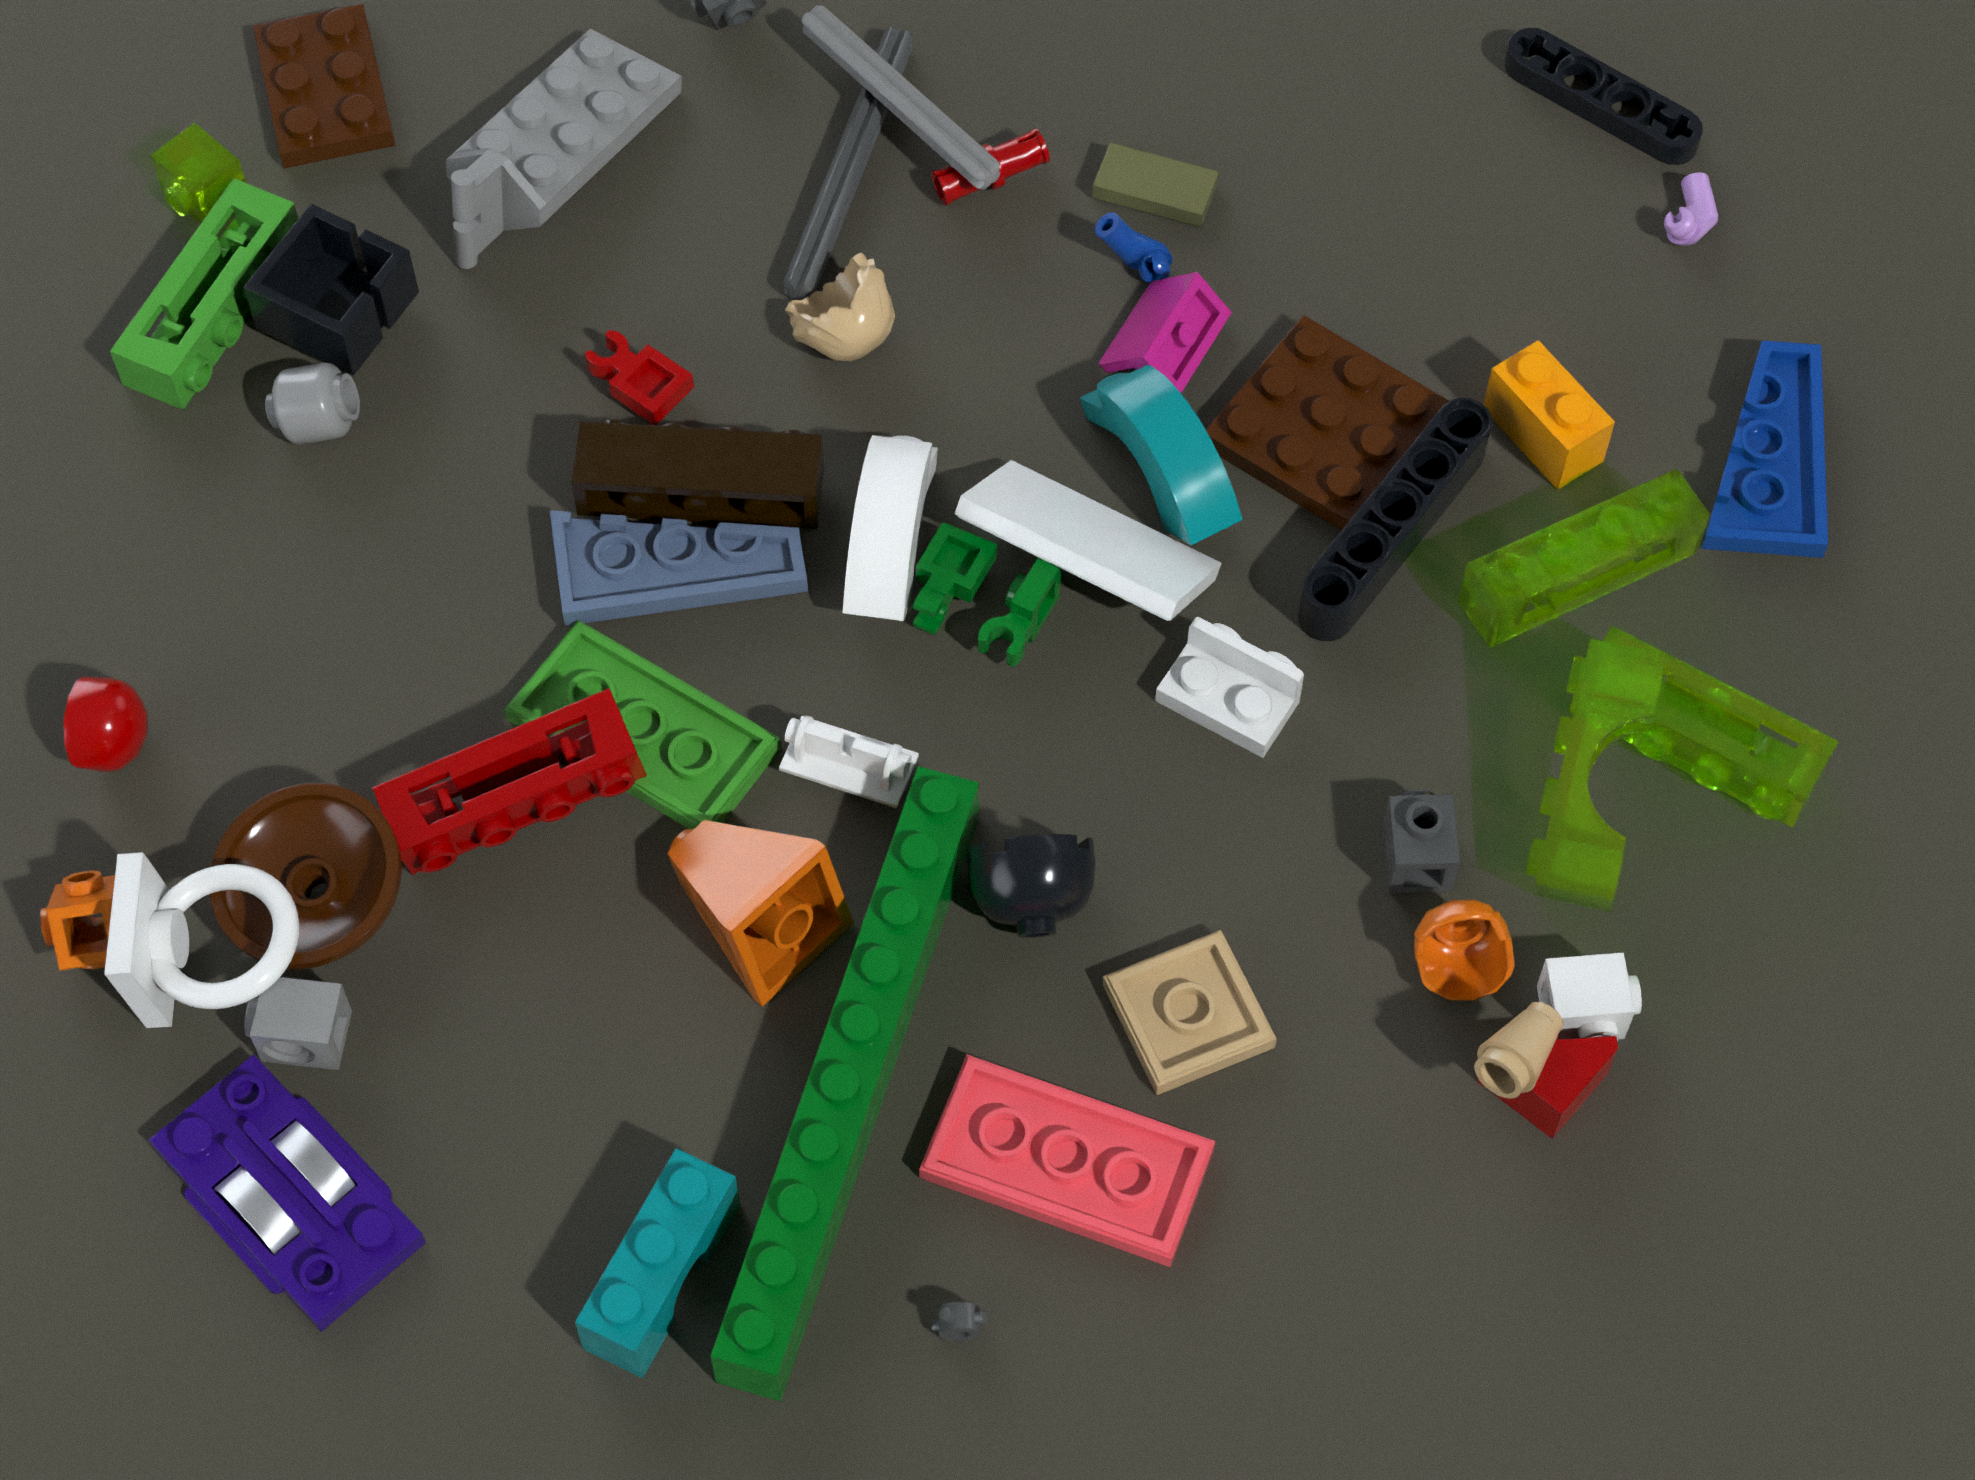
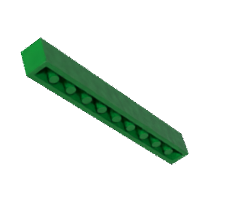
M920 766L917 767L710 1356L715 1381L718 1384L779 1402L783 1398L967 855V848L970 846L979 820V782Z

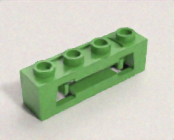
M233 178L110 350L123 386L181 410H184L196 392L202 391L207 386L214 365L226 348H231L236 344L242 333L243 324L251 314L243 288L244 285L298 220L294 202ZM234 212V220L221 238L218 239L217 233ZM163 311L165 317L157 326L152 336L146 337L145 335Z

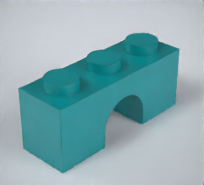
M677 1148L674 1150L575 1321L583 1350L643 1379L676 1321L674 1315L675 1302L689 1270L698 1258L706 1262L710 1261L740 1208L736 1176Z

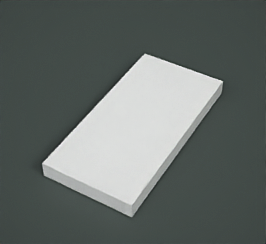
M1010 460L962 494L955 511V515L958 518L1166 621H1171L1216 580L1222 564L1013 460Z

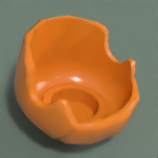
M1475 899L1450 900L1428 910L1414 932V956L1418 965L1421 982L1428 990L1448 1000L1476 1001L1498 992L1512 975L1514 969L1512 938L1506 921L1499 911L1492 909L1490 904Z

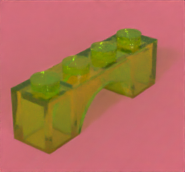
M1590 639L1587 657L1574 656L1567 693L1578 695L1573 718L1561 716L1553 750L1555 754L1564 755L1559 779L1547 777L1540 806V814L1551 817L1546 839L1533 838L1526 868V875L1537 877L1535 883L1536 896L1612 912L1625 855L1626 837L1611 828L1596 811L1590 798L1588 779L1596 760L1611 744L1625 736L1652 730L1666 668L1667 654Z

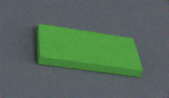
M580 620L573 625L504 709L507 721L518 727L610 688L647 776L636 780L634 785L626 792L688 829H694L703 820L724 823L782 749L780 737ZM586 719V720H584V721H582V722H579V723H577V724H575V725H572V726L567 727V728H565V729L559 730V731H557V732H555V733H552V734L548 735V737H551V736H553V735H555V734H558V733H560V732H562V731H565L566 729H569V728H571V727H574V726H576V725H578V724H581V723H583V722H585V721H588V720Z

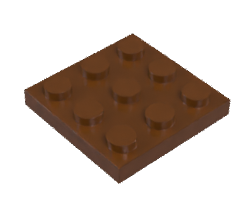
M1303 315L1213 420L1206 431L1222 459L1342 531L1441 407L1449 402V400Z

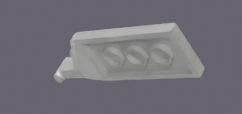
M590 28L446 159L447 177L451 181L452 215L455 219L453 222L455 264L462 269L473 268L478 263V254L503 231L540 227L681 93L682 76Z

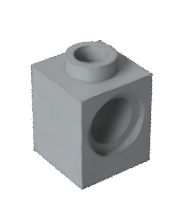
M280 977L270 988L260 994L259 998L249 1000L244 1021L245 1035L251 1037L262 1062L339 1070L352 1009L342 984Z

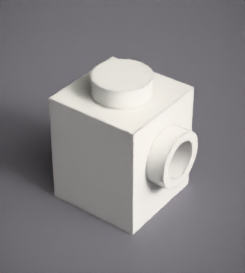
M1624 952L1545 959L1537 983L1539 1002L1546 1003L1554 1008L1563 1020V1029L1559 1032L1557 1039L1616 1036L1617 1041L1625 1039L1633 1016L1641 1012L1642 997L1637 976H1628Z

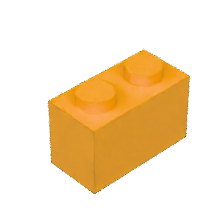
M1539 340L1491 369L1484 406L1488 409L1494 422L1557 490L1604 462L1615 421Z

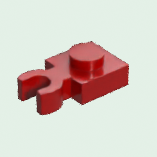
M608 330L605 333L607 348L614 352V355L600 357L591 350L585 353L588 371L598 379L610 380L611 396L655 426L694 388L692 373L649 344L637 355L629 350V344L625 336L614 330Z

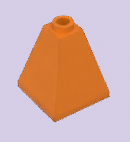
M703 820L694 829H686L678 834L673 840L670 850L667 852L681 886L753 1000L762 1007L854 923L827 848L817 839Z

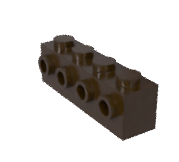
M604 420L601 422L580 421L571 480L577 515L601 517V514L624 515L627 518L662 520L667 518L687 520L688 522H724L818 529L824 474L822 435L806 434L799 430H785L782 432L747 431L734 426L709 429L691 428L677 423L655 426L626 424L618 420Z

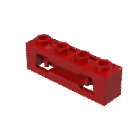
M610 688L386 781L372 787L383 816L396 835L402 861L411 875L420 871L430 873L442 870L453 864L458 855L477 847H495L504 844L516 835L517 830L536 822H554L570 815L577 805L598 796L613 797L629 790L636 780L647 776L613 694ZM586 719L588 720V721H585V722H583V723H581V724H578V725H576V726H574V727H571V728H569V729H566L565 731H562V732H560V733H558V734H555V735H553V736H551V737H548V735H550V734H552V733H555V732H557V731H559V730H562V729H565V728L570 727V726H572V725H575V724H577V723H579V722H582V721H584V720H586ZM561 753H564L569 763V766L564 768L560 767V761L557 757ZM451 777V779H448V780H446V781H444V782H441V783H439V784H436V785H433V786H431V787H428V788H426V789H424V790H421V791H419V792H417V793H414V794H412V795L410 794V793H413V792H415V791H418V790H420V789H422V788H425V787H427V786H429V785H432V784H434V783H436V782H438V781H440V780H443V779H445V778ZM462 796L464 802L461 804L464 810L459 811L456 803H453L451 799Z

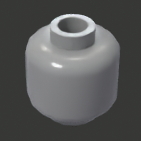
M317 363L281 371L274 380L272 393L266 396L265 409L267 418L273 428H280L284 437L293 444L304 445L344 437L351 428L352 421L359 417L360 399L356 384L349 374H342L341 370L332 363Z

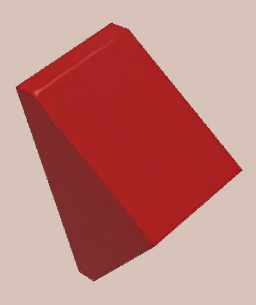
M1617 1037L1557 1039L1531 1091L1521 1093L1518 1097L1512 1099L1494 1095L1553 1139L1608 1075L1618 1050ZM1477 1077L1478 1083L1485 1087Z

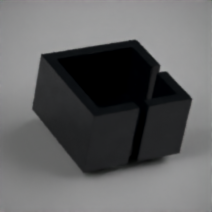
M314 204L308 206L243 287L256 329L326 363H332L338 369L353 376L383 339L380 325L391 329L419 293L408 249L366 229L358 237L354 223Z

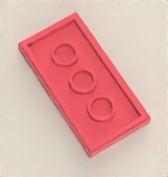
M967 1054L919 1168V1178L1171 1267L1214 1152L1215 1141Z

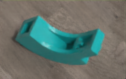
M1148 364L1129 374H1114L1102 379L1097 384L1096 390L1080 397L1086 419L1118 436L1135 457L1150 486L1166 532L1189 545H1193L1243 520L1226 469L1206 429L1184 396L1160 371Z

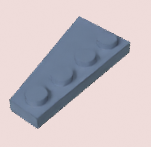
M550 510L565 626L574 625L578 620L583 623L808 592L799 528L720 522L717 528L690 527L687 520L663 518L661 525L627 522V516L601 514L600 520L572 518L571 512Z

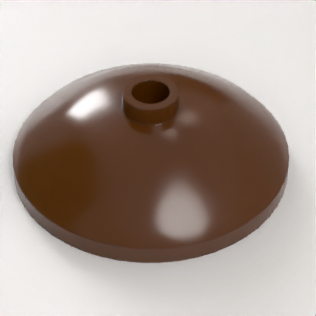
M305 783L285 787L262 797L250 805L234 820L224 833L211 864V867L224 864H240L258 868L272 875L288 890L298 912L299 938L296 951L287 969H306L326 965L351 954L361 947L377 932L388 917L397 898L402 875L400 847L392 827L374 804L360 794L341 786L325 783ZM319 884H327V890L321 897L310 898V893L314 887ZM224 890L209 894L213 913L227 937L246 955L260 961L270 944L273 932L272 917L266 905L258 897L238 890Z

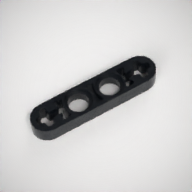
M1525 28L1518 30L1511 36L1504 62L1506 72L1516 82L1660 162L1668 165H1680L1689 162L1695 157L1702 137L1703 125L1699 117L1692 111L1547 31L1539 28ZM1532 53L1537 54L1532 56L1530 60L1526 59L1527 57L1531 56ZM1555 65H1557L1555 73L1551 74L1554 71ZM1572 75H1581L1588 78L1593 86L1587 90H1576L1569 87L1564 79ZM1621 101L1630 102L1639 107L1642 113L1634 117H1624L1615 112L1612 105ZM1650 119H1657V121L1653 119L1651 127L1649 128L1648 125L1650 123ZM1676 132L1682 134L1677 136L1674 140L1668 138L1673 136Z

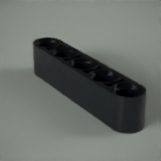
M1457 398L1450 400L1442 406L1308 571L1303 581L1299 607V624L1308 636L1319 641L1331 642L1341 639L1346 635L1480 468L1485 457L1492 427V417L1482 403L1471 398ZM1454 435H1461L1467 438H1459ZM1422 475L1431 476L1436 479H1427L1422 477ZM1389 516H1397V517L1402 518V519H1404V520H1403V521H1395V520H1392V519H1390V518H1388V517H1389ZM1353 558H1365L1371 562L1361 563ZM1319 600H1332L1338 604L1325 605L1320 603Z

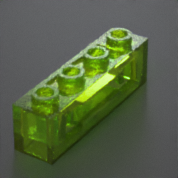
M1674 469L1468 562L1458 602L1488 647L1491 648L1696 554L1710 513L1679 470ZM1664 542L1668 547L1652 555L1655 546ZM1640 556L1646 558L1638 563L1634 561V559ZM1546 597L1548 604L1542 606ZM1530 603L1537 608L1525 613Z
M1613 625L1578 679L1569 707V711L1579 716L1590 728L1600 732H1610L1635 745L1644 756L1655 761H1666L1692 775L1703 787L1714 791L1721 790L1748 804L1759 816L1768 820H1779L1792 828L1826 772L1839 741ZM1630 658L1667 675V681L1664 682L1629 663ZM1648 696L1654 698L1652 704L1650 703L1651 699ZM1762 724L1799 745L1793 748L1758 729ZM1751 749L1755 750V757L1749 754Z

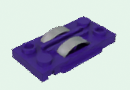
M254 1054L149 1139L153 1149L187 1185L184 1195L188 1203L272 1294L285 1292L320 1332L326 1329L426 1243L420 1230L391 1201L392 1192L389 1186L305 1098H294Z

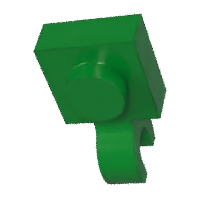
M942 522L916 565L915 580L925 584V586L921 589L913 604V609L919 611L913 621V627L935 636L946 618L953 597L971 603L997 559V544Z
M1038 557L1027 575L1019 573L1009 588L1005 605L1010 608V613L1006 616L991 618L981 626L978 633V652L985 654L992 642L1004 639L1011 643L1006 652V664L1014 667L1022 660L1027 641L1033 642L1060 598L1061 568Z

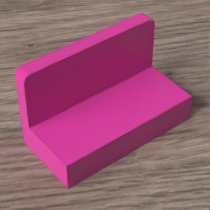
M1198 272L1153 281L1149 284L1099 361V365L1106 373L1131 368L1138 370L1149 364L1165 375L1182 393L1232 312Z

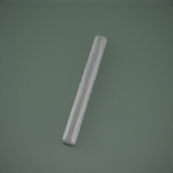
M816 5L810 12H806L801 19L802 24H804L803 33L973 186L984 190L991 183L999 179V161L826 7Z

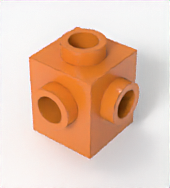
M94 870L71 874L62 880V884L55 885L47 907L41 908L40 918L44 941L48 947L54 946L59 971L79 967L83 969L105 967L115 875L102 877L100 871ZM102 913V917L98 918L89 916Z

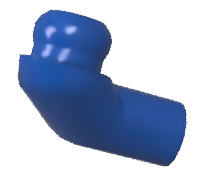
M1114 212L1106 213L1097 221L1095 225L1096 235L1127 266L1139 270L1142 280L1151 283L1169 277L1173 258L1165 244L1133 230Z

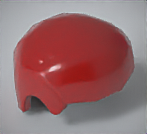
M81 677L75 682L67 698L63 720L64 745L69 762L76 768L98 772L122 770L139 756L148 735V714L142 698L133 686L115 678Z

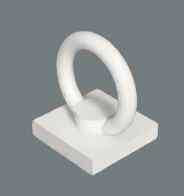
M143 852L117 854L104 974L146 1028L172 1027L174 999L187 1006L201 1009H223L237 1006L265 992L287 969L298 944L299 918L292 896L281 882L272 875L247 865H216L187 876L169 890ZM238 890L258 897L268 908L273 922L271 941L260 961L243 975L224 982L207 983L186 976L179 969L186 965L189 955V931L184 912L197 900L214 892Z

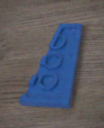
M1762 340L1701 549L1823 558L1828 547L1821 345Z

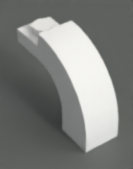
M872 435L865 455L855 502L842 613L904 621L912 600L915 558L924 501L936 471L938 447H932V443L923 442L911 436L882 437Z

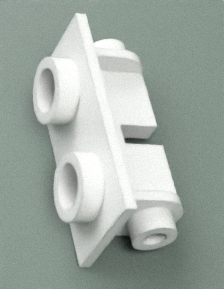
M806 715L801 716L800 720L791 718L788 723L784 740L789 742V746L779 766V771L897 808L919 753L904 749L898 744L892 745L814 720L813 717Z

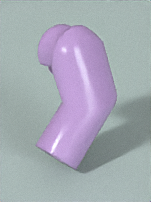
M1702 172L1692 173L1684 177L1681 181V187L1686 207H1679V213L1676 216L1669 211L1664 219L1667 237L1676 245L1688 246L1695 244L1718 222V212L1709 176Z

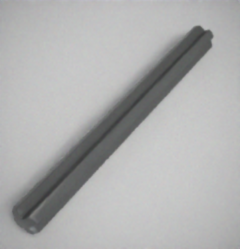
M894 26L889 27L884 31L876 51L878 55L901 75L913 49V35L907 29L899 30ZM863 86L784 278V294L790 299L803 300L816 292L889 110Z

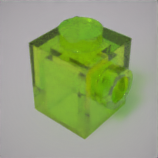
M195 122L150 155L163 196L168 204L179 215L184 217L190 214L200 224L233 178L246 183L240 160Z

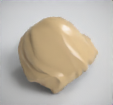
M861 252L850 259L849 264L845 266L844 272H840L834 282L823 285V291H816L810 297H806L803 300H792L785 309L790 316V324L793 327L792 335L795 341L804 343L835 361H855L869 354L886 340L895 319L893 303L887 291L883 271L876 268L874 259L867 260Z

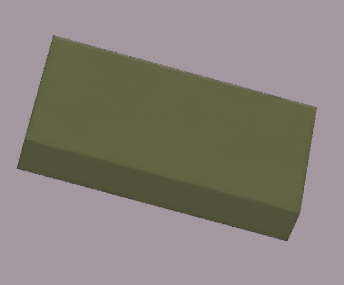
M1110 142L1093 184L1092 198L1202 227L1218 185L1219 171Z

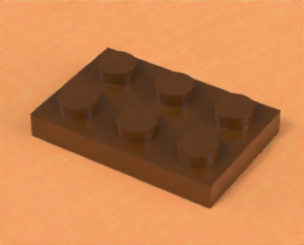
M363 3L253 25L283 168L396 146Z

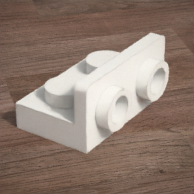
M1196 617L1189 626L1186 646L1156 689L1155 701L1263 758L1300 702L1304 673L1296 668L1294 663L1286 656L1273 651L1265 652L1242 640L1236 631L1224 624H1212L1200 617Z

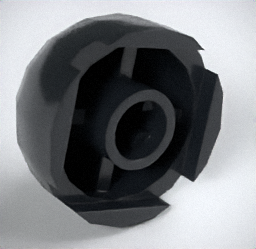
M1071 834L1005 838L1004 852L992 854L987 852V842L975 844L967 848L968 876L973 898L981 911L996 923L1017 926V934L1021 938L1055 935L1056 922L1076 916L1087 904L1094 886L1095 855L1093 838L1087 837L1079 844L1077 843V835Z

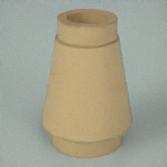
M1532 1002L1527 1009L1523 1010L1513 1020L1482 1043L1478 1048V1060L1474 1065L1475 1073L1480 1082L1494 1094L1508 1099L1516 1098L1521 1093L1531 1091L1540 1076L1559 1032L1563 1029V1020L1560 1014L1546 1003Z

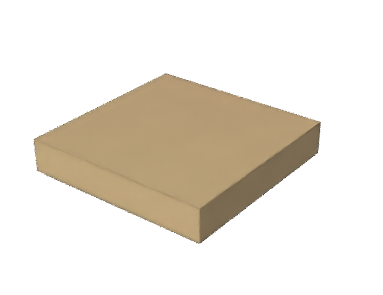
M1221 930L1103 976L1105 992L1156 1096L1275 1048L1277 1038Z

